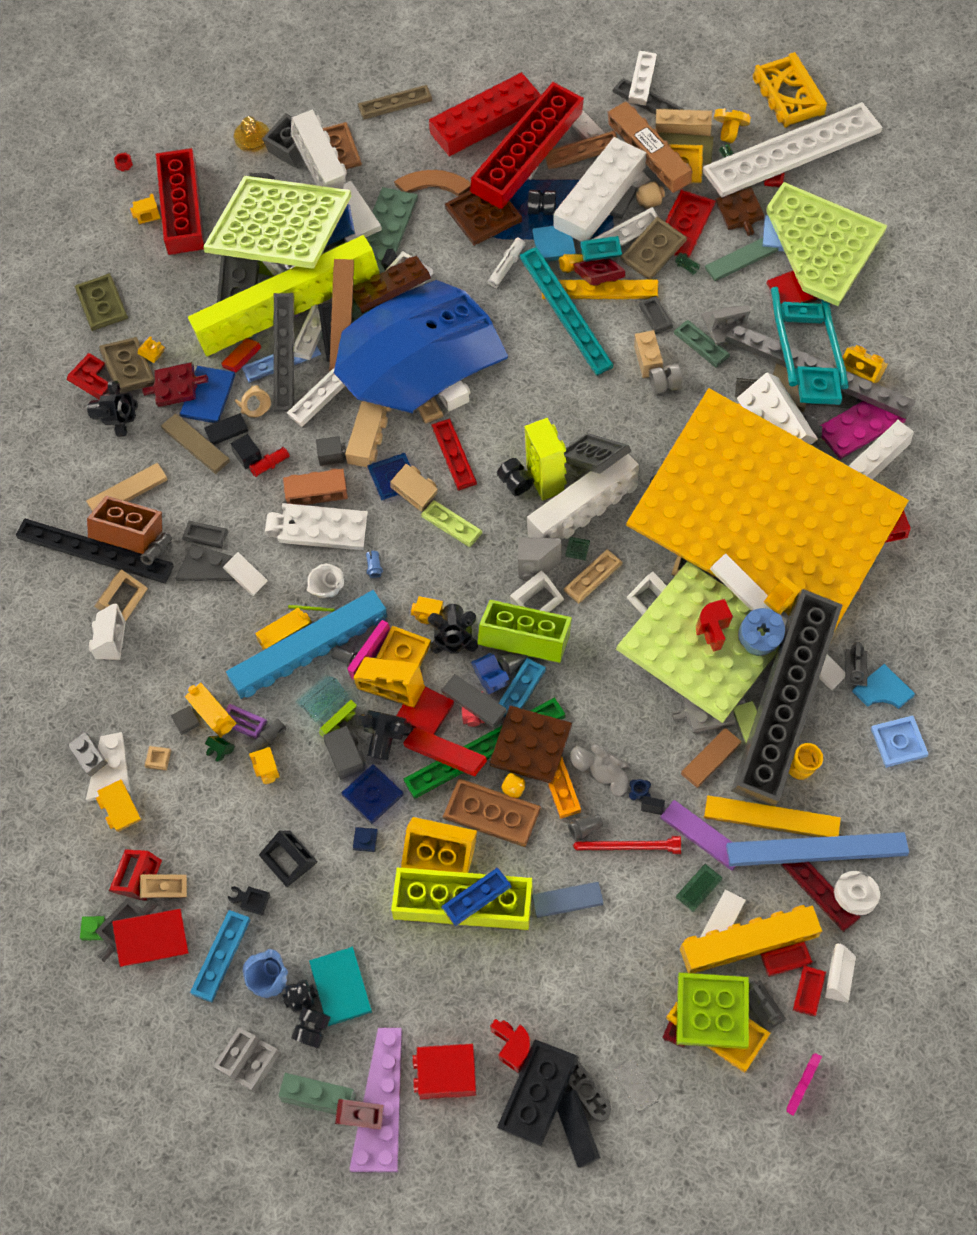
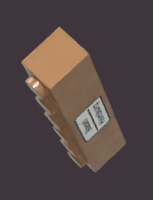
M625 101L608 111L609 125L626 143L646 152V165L672 193L692 182V169L690 165L684 163L680 155L670 148L668 142L659 136L656 129H652L648 125L647 120L638 114L634 106L631 107Z

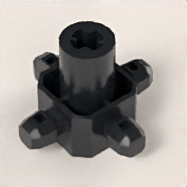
M118 380L108 381L107 386L110 394L102 395L99 400L90 401L87 412L93 420L101 419L105 425H115L114 431L116 436L123 437L127 435L125 423L133 422L136 417L135 410L139 407L138 401L133 399L130 392H120L121 388Z
M448 604L443 609V616L437 613L429 615L428 623L434 628V641L430 646L431 651L435 654L443 650L450 654H457L463 649L474 652L478 648L477 640L472 637V625L476 621V614L472 611L464 613L463 608L458 604Z
M368 710V714L359 715L357 720L358 725L364 727V732L372 734L367 756L382 760H388L393 739L402 740L403 735L408 736L412 732V725L406 723V718Z

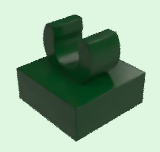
M218 735L208 736L205 742L209 746L206 751L207 756H211L214 751L217 752L216 762L223 760L225 754H231L235 748L233 744L222 737L220 738Z

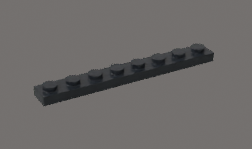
M24 518L16 533L17 539L118 570L122 569L125 572L166 584L174 567L172 562L156 558L151 565H145L141 561L142 553Z

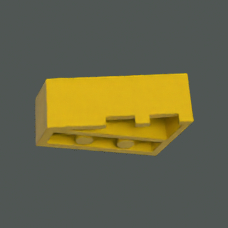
M364 657L353 677L357 689L413 708L425 688L420 666L417 663Z

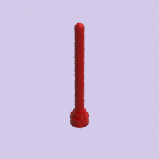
M672 836V838H667V841H577L573 847L575 850H668L672 854H681V836Z

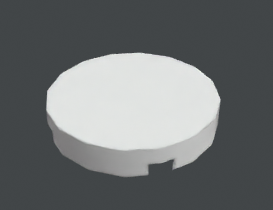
M849 871L842 874L835 884L834 894L836 901L849 913L866 915L872 912L879 902L880 890L877 883L870 876L862 875V872Z

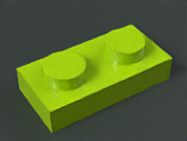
M349 700L320 728L319 734L323 737L325 734L340 729L339 725L344 720L348 723L356 715L354 711L357 705L352 700Z

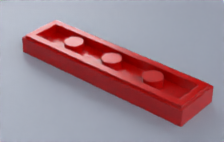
M451 419L431 424L457 490L477 485Z
M416 727L403 742L405 748L474 777L487 762L484 755Z

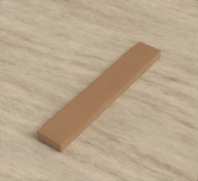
M334 259L329 372L335 367L341 333L352 324L354 259Z

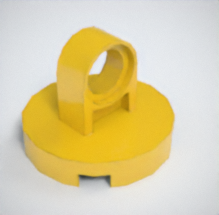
M716 109L714 119L723 123L721 140L733 143L737 137L739 126L750 125L751 117H749V114L737 110L725 113L726 109Z

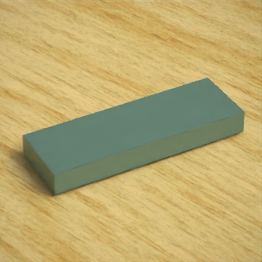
M686 320L674 330V334L715 368L730 357L729 352L720 345H716L713 339L689 320Z

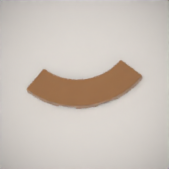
M442 170L417 171L394 181L397 188L409 193L426 189L427 187H439L458 197L468 192L471 188V182L467 179Z

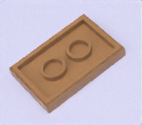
M347 122L322 128L323 131H327L332 148H336L340 164L343 163L346 169L362 165Z

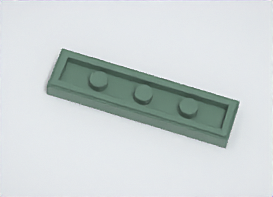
M763 238L705 265V269L713 280L717 281L777 252L779 248L762 247Z

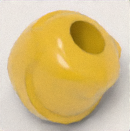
M509 773L502 783V791L510 797L519 798L525 789V781L514 773Z

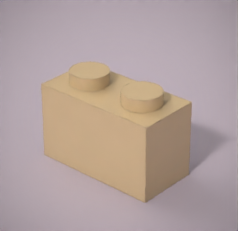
M654 330L636 333L634 348L642 377L647 378L649 377V369L659 367L663 369V361Z
M405 464L390 481V488L422 512L437 495V485L431 479L422 477L420 475L421 472L416 467H410Z

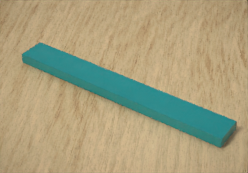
M537 246L520 254V259L595 375L598 376L614 368L612 361Z

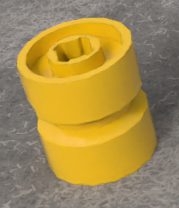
M812 743L800 745L795 751L789 774L798 780L809 778L822 765L823 753L820 748Z

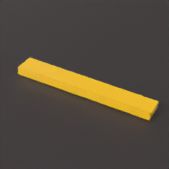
M707 795L704 814L706 819L813 837L839 836L841 817L709 795Z

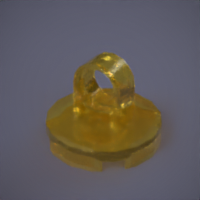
M245 117L234 131L235 144L242 151L256 152L266 147L262 138L269 132L267 125L256 121L254 117Z

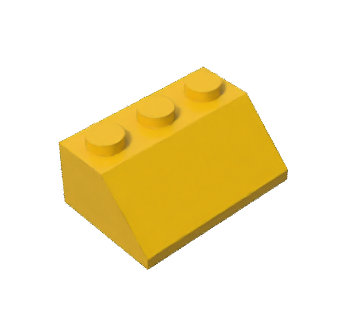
M412 817L406 827L401 868L468 873L475 850L477 831Z

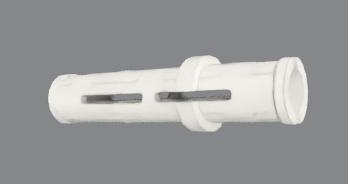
M516 238L511 247L504 252L503 259L487 281L488 285L498 288L502 279L513 263L517 262L519 259L518 255L526 246L522 239Z

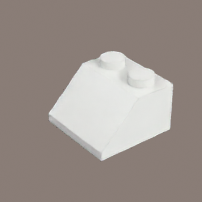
M112 604L99 611L96 615V621L92 622V632L94 634L93 640L89 642V651L92 652L95 659L120 660L126 622L117 604Z

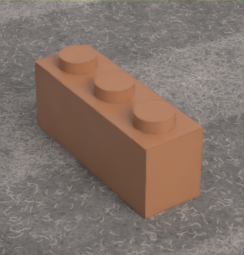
M331 469L329 471L283 477L287 504L309 505L348 499L344 469Z

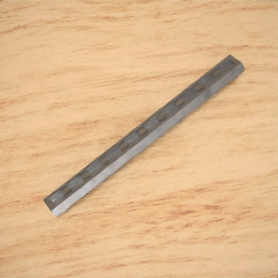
M736 323L733 324L726 334V342L786 367L780 342ZM790 347L795 368L798 366L837 368L834 365ZM846 371L849 387L841 389L842 392L904 419L908 417L915 405V400Z

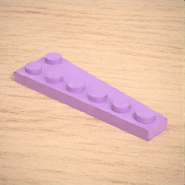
M378 1028L363 1102L384 1105L381 1130L358 1127L350 1172H398L402 1028Z

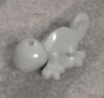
M596 744L591 747L595 755L579 746H575L572 749L570 760L575 768L580 771H586L590 768L596 781L602 784L611 783L610 790L614 796L621 797L625 795L629 788V780L622 768H628L630 763Z

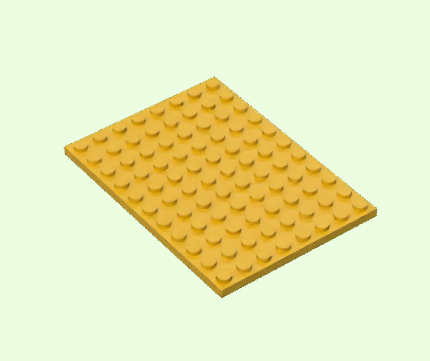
M708 388L628 519L626 526L715 577L717 576L710 568L723 555L727 554L767 595L785 576L801 590H807L843 605L835 627L836 629L909 500ZM794 600L784 610V612L788 616L790 614Z

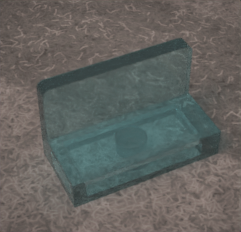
M326 675L295 702L298 706L304 708L314 722H317L348 694L336 678Z

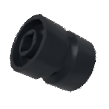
M530 189L528 214L539 215L540 212H543L544 215L553 216L556 209V191L545 190L544 193H541L540 190Z
M517 458L505 461L498 468L497 476L503 483H507V488L514 496H520L530 490L534 484V478L524 469V466Z
M303 1006L298 1018L300 1024L295 1026L291 1038L308 1046L319 1048L324 1037L322 1030L327 1028L331 1016ZM309 1022L315 1023L314 1029L308 1027Z

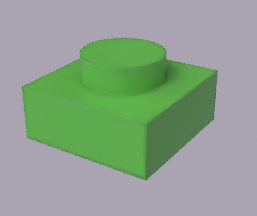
M82 916L80 939L103 940L95 931L106 921V918L104 916Z

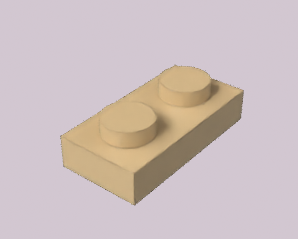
M140 875V898L187 897V875Z

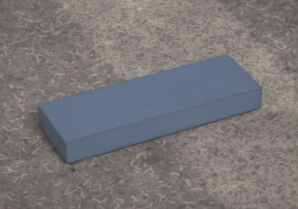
M599 882L532 894L537 918L603 905Z

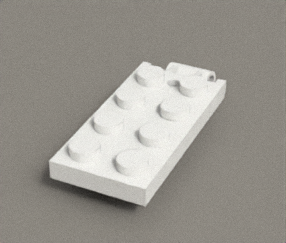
M282 503L283 515L276 512L267 514L264 534L267 537H278L279 543L364 550L368 511Z

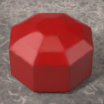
M125 152L117 154L114 158L116 169L120 171L129 170L133 166L131 155Z

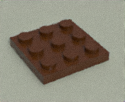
M470 191L445 203V209L473 246L522 222V216L510 201L503 209H500Z
M509 706L490 760V766L553 784L572 723Z

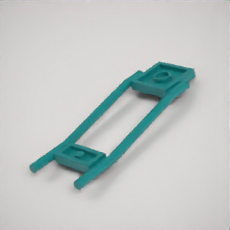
M777 287L771 288L774 317L787 368L789 386L794 387L798 385L800 403L840 405L842 401L841 389H847L849 385L845 364L832 321L830 303L821 299L822 304L783 302L781 304L779 289ZM784 322L817 324L825 322L837 368L803 366L795 368Z

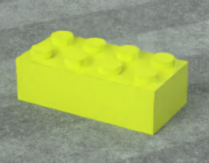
M545 418L524 426L526 469L534 478V485L542 501L557 496L565 490V485L567 484L564 476L567 473L564 466L566 463L564 455L566 447L562 440L559 441L557 437L556 426L554 424L551 425L549 419Z

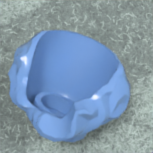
M267 949L265 952L250 956L244 963L243 976L245 985L255 995L270 998L277 996L286 987L288 970L284 967L281 955L277 951Z

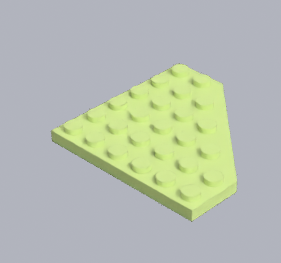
M783 182L766 210L802 291L836 306H839L887 228L885 224Z

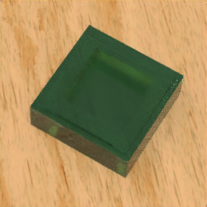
M570 537L565 556L586 561L590 540Z

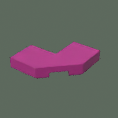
M814 1053L810 1058L786 1108L787 1113L794 1116L822 1056Z

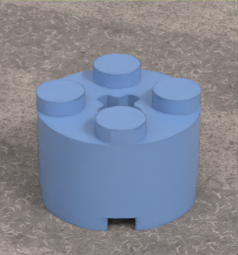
M766 608L755 609L742 621L738 631L739 641L749 653L757 656L767 655L773 652L782 642L785 635V625L781 615L773 610ZM760 628L763 629V632H766L764 636L758 631Z

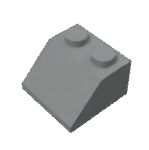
M519 537V579L529 581L541 570L547 574L561 562V539Z

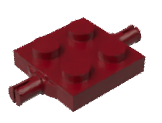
M192 362L155 370L154 385L142 388L143 395L155 394V401L158 407L195 400L197 384L208 383V376L205 374L196 377Z

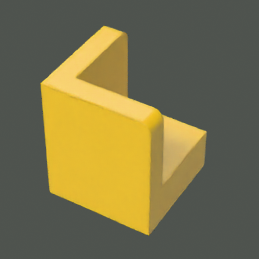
M784 576L764 600V603L781 615L801 589Z

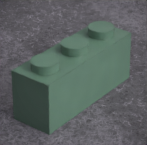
M285 1073L278 1096L284 1103L336 1115L338 1099L355 1101L356 1094L352 1088Z

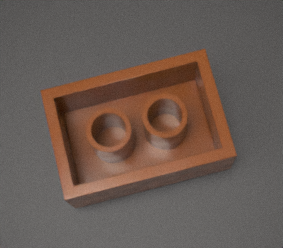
M106 495L87 517L88 538L143 554L148 549L149 544L155 541L162 532V512Z

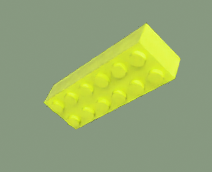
M397 867L391 908L393 919L453 924L443 911L442 905L487 874ZM505 876L511 884V888L458 925L529 930L533 891L532 878Z

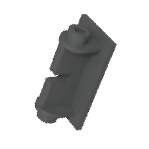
M855 642L851 649H846L845 684L867 686V651H864V646L860 642Z
M754 980L749 983V1006L765 1030L769 1031L786 1020L785 1016L761 980L758 982Z

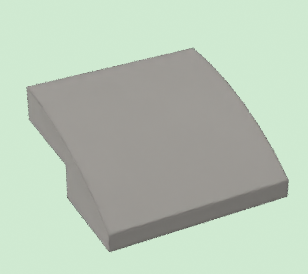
M238 1027L213 1068L256 1093L281 1052L277 1048L261 1041L257 1036Z

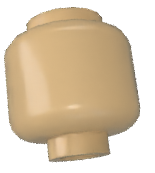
M656 182L639 186L636 192L639 206H643L645 209L661 205L662 197H665L663 187L659 186Z

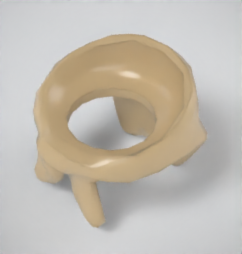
M258 385L251 386L242 396L241 402L235 399L237 405L241 407V413L252 418L262 416L271 406L270 396L267 392L260 389ZM252 396H256L260 401L259 407L254 411L249 410L247 407L248 399Z

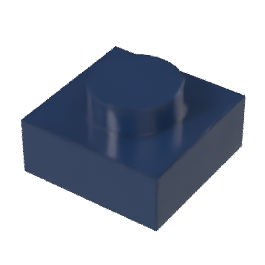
M355 827L353 850L375 852L378 829Z

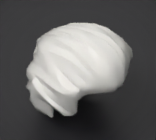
M327 563L320 564L315 569H312L308 575L307 591L323 599L336 596L344 586L342 570L337 566Z

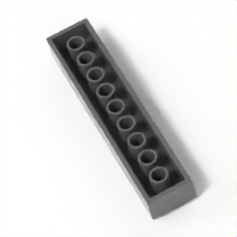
M804 589L795 597L785 626V635L778 647L731 792L769 806H774L780 801L843 606L842 604Z

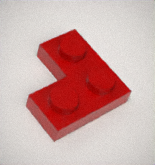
M90 353L67 375V381L97 399H100L102 395L108 392V381L98 376L105 363Z

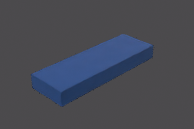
M497 867L442 905V909L452 923L457 926L510 889L511 884Z

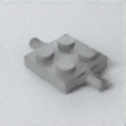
M683 695L684 709L671 712L673 721L686 718L691 725L693 733L735 725L736 721L732 711L724 723H722ZM744 697L737 706L745 703Z

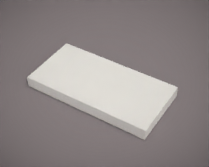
M352 181L345 183L343 189L351 190V198L348 203L351 208L355 234L344 238L347 243L362 235L366 238L381 231L382 228Z

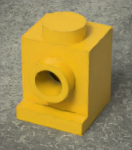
M149 194V198L132 202L133 207L130 210L133 219L137 218L139 224L160 219L153 194Z
M418 596L417 603L412 605L411 615L415 616V619L420 623L429 624L428 617L432 613L443 616V601Z
M270 747L249 753L256 777L261 776L263 784L273 783L276 778L280 777Z

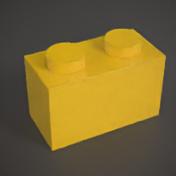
M122 779L97 790L99 796L96 797V800L101 810L105 808L109 815L105 819L110 829L115 828L119 832L141 821Z

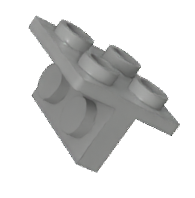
M748 305L732 306L704 312L701 317L715 344L721 345L729 343L725 341V336L734 323L748 328L746 322L751 310Z

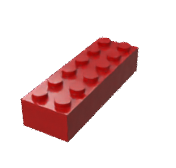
M521 72L430 118V134L450 157L520 121L541 94Z
M193 149L155 153L163 238L168 255L204 250L205 241L198 175Z

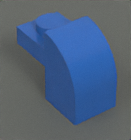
M488 653L471 662L478 679L488 694L508 686L506 681L509 680L506 671L500 669L494 654Z

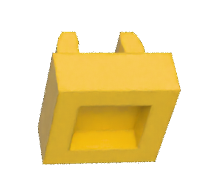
M149 336L139 347L137 354L155 363L164 352L165 347L161 345L160 341L155 342Z

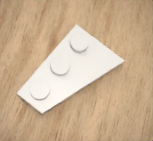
M119 732L100 736L98 749L107 761V764L91 777L86 797L87 802L96 800V797L99 796L97 790L122 779L128 793H130L123 733Z

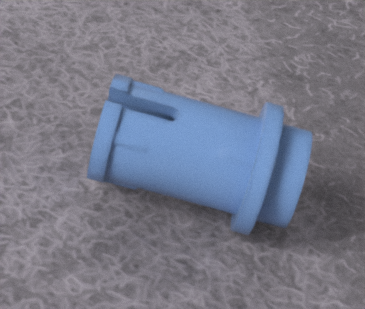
M371 551L372 556H370V552H367V574L370 578L381 577L383 569L380 567L379 552Z

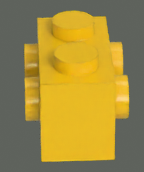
M859 345L847 347L843 355L846 371L873 383L879 382L888 366L887 363L883 362L884 358L876 354L872 356L866 353L867 350Z

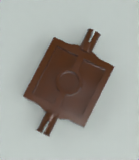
M752 187L716 198V204L728 230L744 228L747 236H750V233L751 236L755 233L751 225L763 220L764 213Z

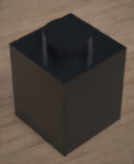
M248 434L230 443L233 454L245 470L262 459L259 448Z

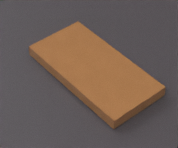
M459 778L443 814V819L526 848L541 806L510 797L504 793Z

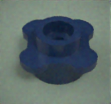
M634 779L630 781L631 792L629 793V798L631 800L643 799V796L651 797L649 794L651 783L648 780Z

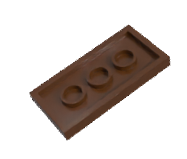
M417 256L409 257L404 262L391 266L386 271L372 276L369 280L356 284L353 287V300L363 314L431 279V276Z

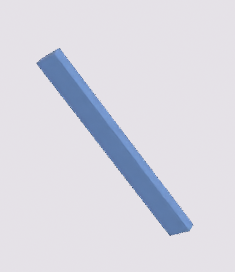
M905 832L731 842L726 845L729 867L908 856L909 854Z

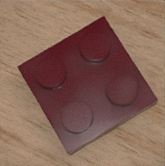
M611 258L582 261L573 264V271L593 286L625 278L626 270Z

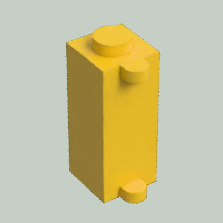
M298 607L256 632L257 641L265 650L307 627L312 621L306 612L303 613Z
M202 683L189 687V693L185 698L220 738L229 733L237 723Z

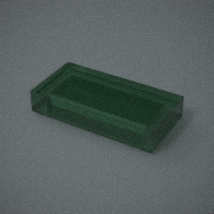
M704 864L676 895V899L694 912L722 881L723 877Z

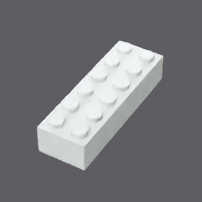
M614 137L554 212V228L579 241L590 240L645 169L646 152Z
M627 454L600 474L590 471L527 516L528 537L559 538L561 540L570 538L580 526L585 527L595 515H602L609 505L617 504L627 492L632 493L636 490L638 486L639 464Z

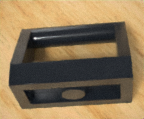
M279 830L259 854V857L286 887H289L318 862L290 830ZM280 845L298 864L290 876L284 872L270 855Z

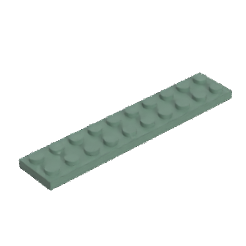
M385 187L381 189L372 213L380 223L382 230L366 237V240L373 249L380 273L385 271L381 261L386 250L393 249L395 253L398 250L418 200V194ZM354 300L352 305V323L370 311L368 310L362 314Z

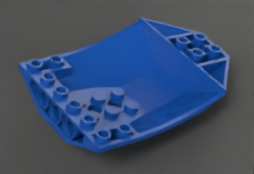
M434 280L380 304L345 328L340 337L334 374L357 400L413 413L419 406L460 380L506 360L508 354L490 317L464 290L439 280ZM426 324L435 325L436 328L431 329Z

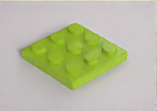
M679 972L676 1044L748 1049L749 977Z

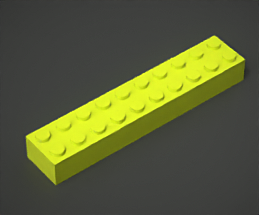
M362 235L321 254L315 268L295 266L188 316L196 338L206 357L274 326V293L294 294V316L310 309L316 304L318 305L331 299L333 295L334 259H354L353 287L356 284L369 280L374 275L380 274L373 249L365 236Z

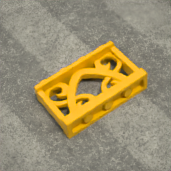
M796 52L788 54V57L761 66H755L753 80L755 84H759L762 96L767 97L770 109H774L777 121L779 123L782 122L785 128L815 116L825 115L827 102ZM770 74L769 77L772 79L768 80L766 75ZM783 82L790 86H800L796 93V98H790L778 93ZM804 94L806 96L800 99V95ZM794 107H798V111L791 114L786 110V108H789L793 112Z

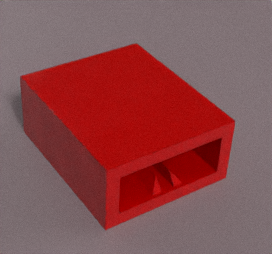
M473 1044L417 1047V1055H413V1069H417L418 1078L413 1079L414 1093H418L420 1099L476 1096Z

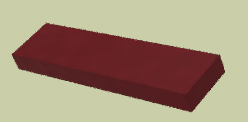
M810 862L781 864L783 869L843 933L861 918L860 915L849 913L839 905L835 898L834 888Z

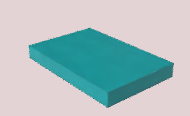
M353 947L309 960L323 1012L331 1016L328 1026L372 1013Z

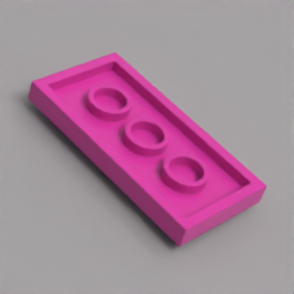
M862 401L820 425L822 426L821 438L837 457L842 459L880 437L897 420L904 423L906 419Z

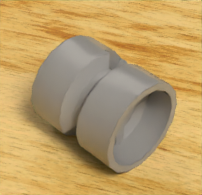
M678 364L668 365L664 370L661 367L649 369L650 384L654 394L664 393L667 389L670 391L682 389V375Z

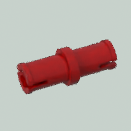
M283 446L270 455H264L263 459L250 465L249 469L253 476L257 477L268 469H274L275 465L290 458V455Z

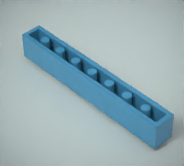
M372 590L227 670V677L240 699L251 697L256 693V690L263 686H271L281 676H289L293 673L294 669L299 666H307L315 657L328 654L333 647L346 644L351 637L364 634L367 628L373 625L378 626L380 621H385V618L388 617L386 608L375 591Z

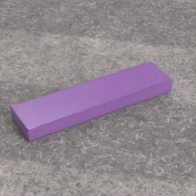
M674 800L661 815L660 819L733 871L736 866L729 867L726 849L727 843H731V841Z

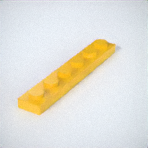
M559 280L570 299H650L655 296L658 298V280H617L615 282H604L598 286L590 285L585 280Z

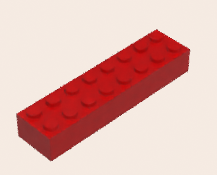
M552 82L471 177L470 192L503 209L582 114L584 98Z

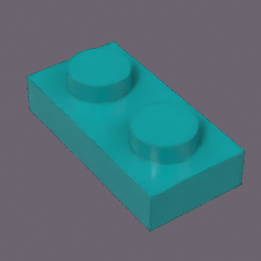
M619 236L585 240L580 243L584 262L620 257L622 255Z

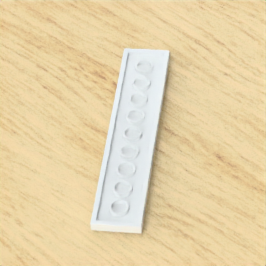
M862 102L703 166V173L719 195L724 197L881 133L882 126Z

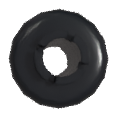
M305 979L296 984L287 985L285 987L286 994H282L286 1008L291 1007L294 1013L301 1011L303 1006L313 1007L315 1005L314 998H318L314 984L309 985Z

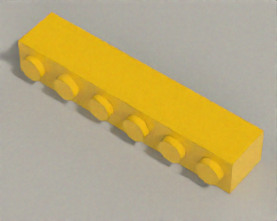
M800 905L788 913L779 911L773 913L767 919L758 917L750 920L749 924L741 926L740 923L729 926L728 930L725 931L712 930L707 932L704 937H688L681 944L680 952L687 972L698 973L802 941L818 938L822 933V929L813 905L809 907Z

